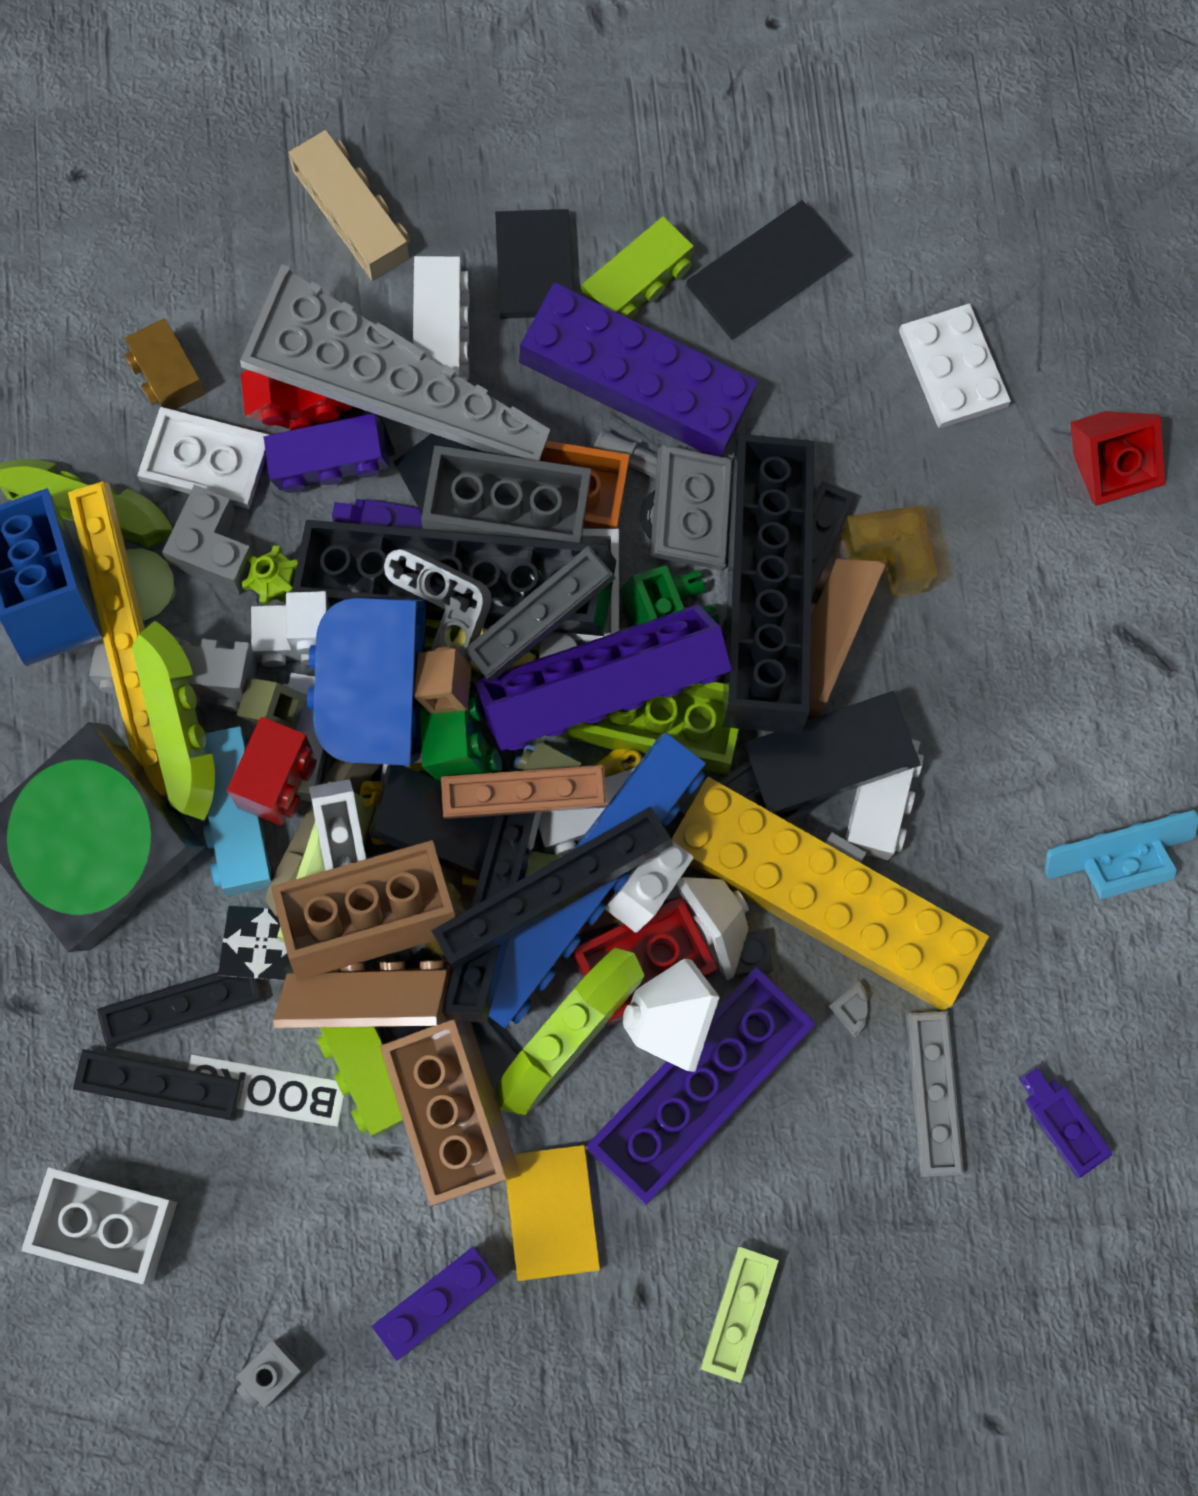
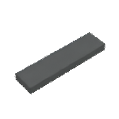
M587 546L464 650L487 679L492 682L616 578L594 551Z

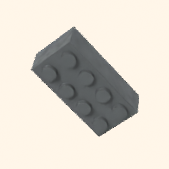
M434 445L421 518L423 530L581 543L591 486V469Z

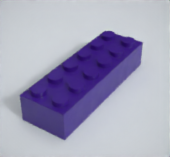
M555 282L520 344V364L705 454L719 457L723 456L752 399L758 383L753 378Z
M697 604L507 669L492 682L487 677L474 680L473 682L477 695L480 698L486 723L501 750L507 748L509 750H517L529 745L531 740L544 735L549 737L561 735L567 732L569 727L582 722L596 723L605 719L608 713L620 709L633 710L645 704L646 700L657 696L670 697L677 695L683 691V687L695 683H712L720 679L721 674L730 672L732 669L720 626Z
M755 967L716 1008L696 1071H687L666 1061L586 1145L585 1149L643 1206H646L816 1023Z

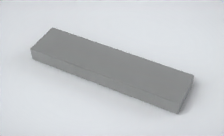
M948 1011L908 1013L906 1020L921 1177L964 1175Z

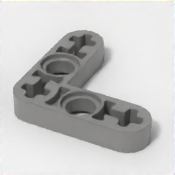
M407 548L392 551L388 554L384 563L387 578L393 584L445 609L430 651H434L438 647L457 649L465 660L470 663L471 658L464 649L481 634L492 602L491 592L488 587L482 582L417 550ZM406 560L407 567L415 571H422L419 575L415 573L403 574L404 569L399 566V561ZM435 572L443 575L446 583L445 589L440 595L436 594L430 587V578ZM456 591L462 594L473 592L472 598L477 601V606L469 607L470 601L462 596H454ZM455 625L460 626L466 636L465 643L460 648L456 647L450 640V631Z

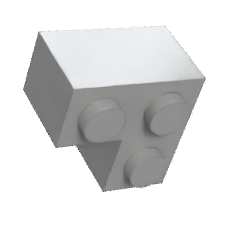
M194 484L162 553L170 568L240 595L243 590L241 582L248 578L251 567L248 558L253 553L250 546L226 537L236 516L230 498Z

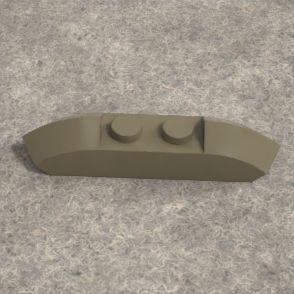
M336 759L322 784H327L328 781L337 782L350 779L353 792L360 795L362 783L364 781H375L382 764L350 763ZM312 804L287 848L265 897V901L275 916L278 915L271 886L297 878L315 823Z

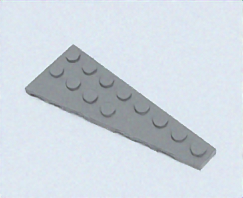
M281 264L240 360L241 368L490 454L540 461L550 434L549 428L513 406L509 408L488 395V390L478 384L476 387L456 375V370L448 365L443 367L427 357L424 350L379 322L374 324L355 312L354 307L343 301L340 303L324 293L321 286L313 281L308 283L292 273L289 266Z

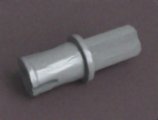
M601 430L594 449L630 454L629 467L656 479V454L638 447L637 441L631 443L607 432V430Z

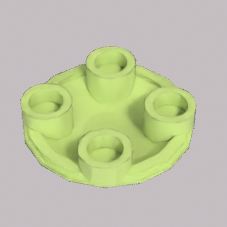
M142 548L127 549L126 553L142 619L146 621L158 615L174 598L176 594L174 575L168 563L157 553Z

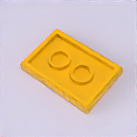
M585 1145L514 1154L521 1176L506 1181L517 1281L600 1271Z

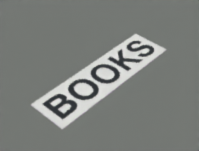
M191 1054L188 1070L244 1081L238 1109L338 1127L344 1096L335 1080Z

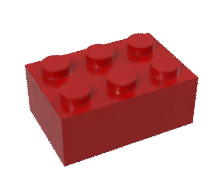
M682 897L662 905L655 916L637 933L623 924L577 946L571 953V957L583 979L614 948L633 952L645 975L641 984L636 989L683 959L692 960L706 979L714 976L718 970ZM634 992L606 1023V1028L623 1020L625 1008L627 1005H631Z

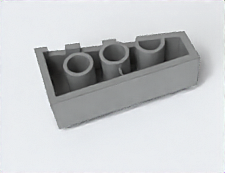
M174 637L185 652L193 675L188 678V683L195 692L196 706H200V702L215 704L217 709L223 711L238 712L248 678L256 679L259 667L250 644L247 642H235L234 649H228L219 645L220 642L217 640L202 639L199 646H192L191 643L180 637ZM100 639L96 641L89 676L96 686H99L100 691L117 695L104 640Z

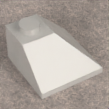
M681 877L676 883L679 896L682 897L716 966L728 981L735 975L748 932L745 913L749 911L748 905L738 890L732 892L723 879Z
M683 959L635 990L631 1005H627L625 1008L623 1026L637 1047L682 1069L695 1072L719 995L693 961Z

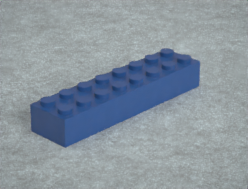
M667 733L661 734L607 804V808H604L574 849L650 806L662 825L667 827L681 808L676 802L683 792L692 794L705 777V774L700 771L705 762ZM629 871L508 940L489 1013L490 1018L506 1028L510 1021L516 1025L521 1021L531 1007V1000L528 997L535 988H538L540 991L545 989L556 974L553 964L560 955L566 959L570 956L581 941L580 935L577 934L585 922L591 926L606 908L602 899L610 889L616 893L629 878L631 874Z

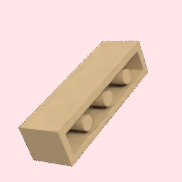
M324 130L288 152L292 171L372 281L409 259L407 244L410 243V238L406 230L400 223L394 224L388 216L390 211L380 195L374 197L368 189L370 184L361 168L357 167L354 169L348 161L350 159L349 154L339 139L334 141L328 132Z

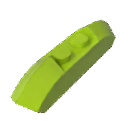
M19 459L0 463V489L7 499L15 500L48 488L61 517L75 522L68 492L89 486L82 483L79 477L65 471H61L58 475L56 474V464L43 460ZM111 488L123 540L146 548L163 543L173 528L162 511L150 500L135 491L126 489L117 495L118 493Z
M154 621L138 634L132 646V652L170 806L183 814L205 820L214 794L215 765L213 754H206L205 752L206 735L202 726L198 723L195 711L197 705L195 692L188 683V678L193 675L185 652L177 640L166 628Z
M618 948L610 951L580 981L508 1067L496 1087L500 1111L521 1115L529 1113L641 984L645 975L633 952Z

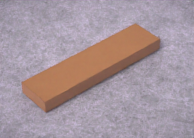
M604 765L441 777L444 819L607 808Z

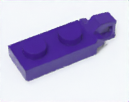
M356 499L355 505L334 503L332 512L333 522L423 530L422 513L419 508L369 499Z
M1038 1068L1029 1070L1019 1078L1030 1095L1025 1100L1030 1108V1113L1076 1178L1083 1177L1113 1155L1065 1086L1061 1087L1056 1080L1048 1083Z

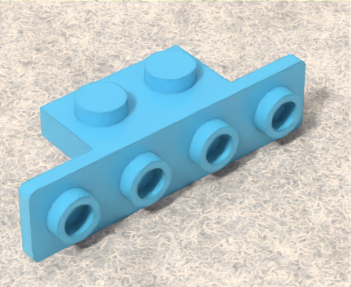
M1195 810L1173 813L1152 822L1136 823L1129 828L1108 834L1100 833L1090 839L1071 844H1060L1047 851L1045 873L1048 879L1085 870L1100 900L1174 880L1176 868L1165 847L1193 840L1196 837L1198 814Z

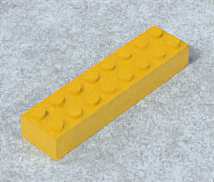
M707 777L672 837V841L694 857L688 865L689 867L710 879H723L731 891L738 890L743 898L941 1011L953 1005L989 937L710 777Z

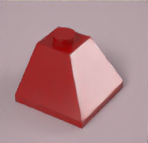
M1104 411L1071 421L1073 455L1092 503L1095 506L1165 485L1161 417L1158 414Z

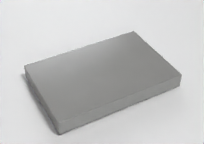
M662 445L658 449L650 557L716 570H722L726 567L733 459Z

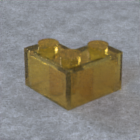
M923 505L847 516L841 531L846 559L885 562L893 597L931 591L938 578Z

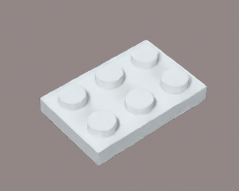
M970 303L900 326V336L938 429L1008 407L1011 402Z
M160 407L137 476L142 482L190 494L195 484L230 498L232 505L250 509L266 460L263 436L269 434Z

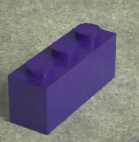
M375 414L263 436L269 480L280 491L283 490L287 493L302 491L306 488V485L315 483L322 485L338 484L343 481L342 478L354 475L361 478L373 477L380 473L379 470L390 468L384 425Z
M473 1246L371 1327L394 1359L398 1361L496 1284L499 1279Z

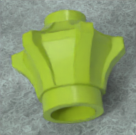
M276 545L273 546L271 552L257 558L251 555L248 558V561L251 563L248 578L241 582L243 589L254 590L259 594V602L261 604H269L272 600L278 602L286 601V593H292L298 560H288L283 555L282 547Z

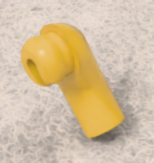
M615 749L594 766L604 765V776L606 778L635 768L643 757L638 751L633 749Z

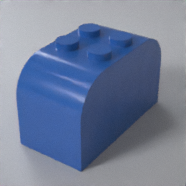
M48 488L0 505V621L25 666H30L103 639L98 615L82 563Z
M372 596L352 598L338 602L323 615L317 628L316 645H311L309 649V668L315 669V683L308 688L307 705L309 710H314L313 725L316 737L320 745L331 756L350 763L410 766L421 758L419 702L414 698L418 653L425 652L427 600Z

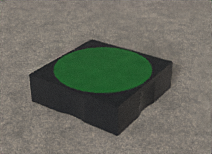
M88 722L0 803V864L67 952L91 950L131 914L135 906L146 894L166 883L205 848V845L179 812L170 806L169 801L161 796L153 787L143 766L108 724Z

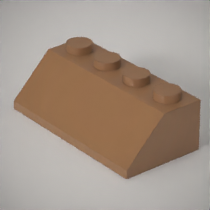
M837 559L832 571L826 568L823 570L816 590L821 591L822 594L817 604L811 602L810 709L807 720L819 717L827 703L886 565L879 561Z
M433 840L271 886L288 958L297 981L435 941L436 939L431 930L455 917Z
M445 960L420 961V968H405V961L380 962V969H366L365 962H360L340 968L341 970H332L298 981L294 972L288 973L274 1015L273 1028L437 1026L451 1021L446 1019L442 1010L453 969L452 967H445Z
M451 1020L380 1046L430 1206L521 1176L471 1021Z

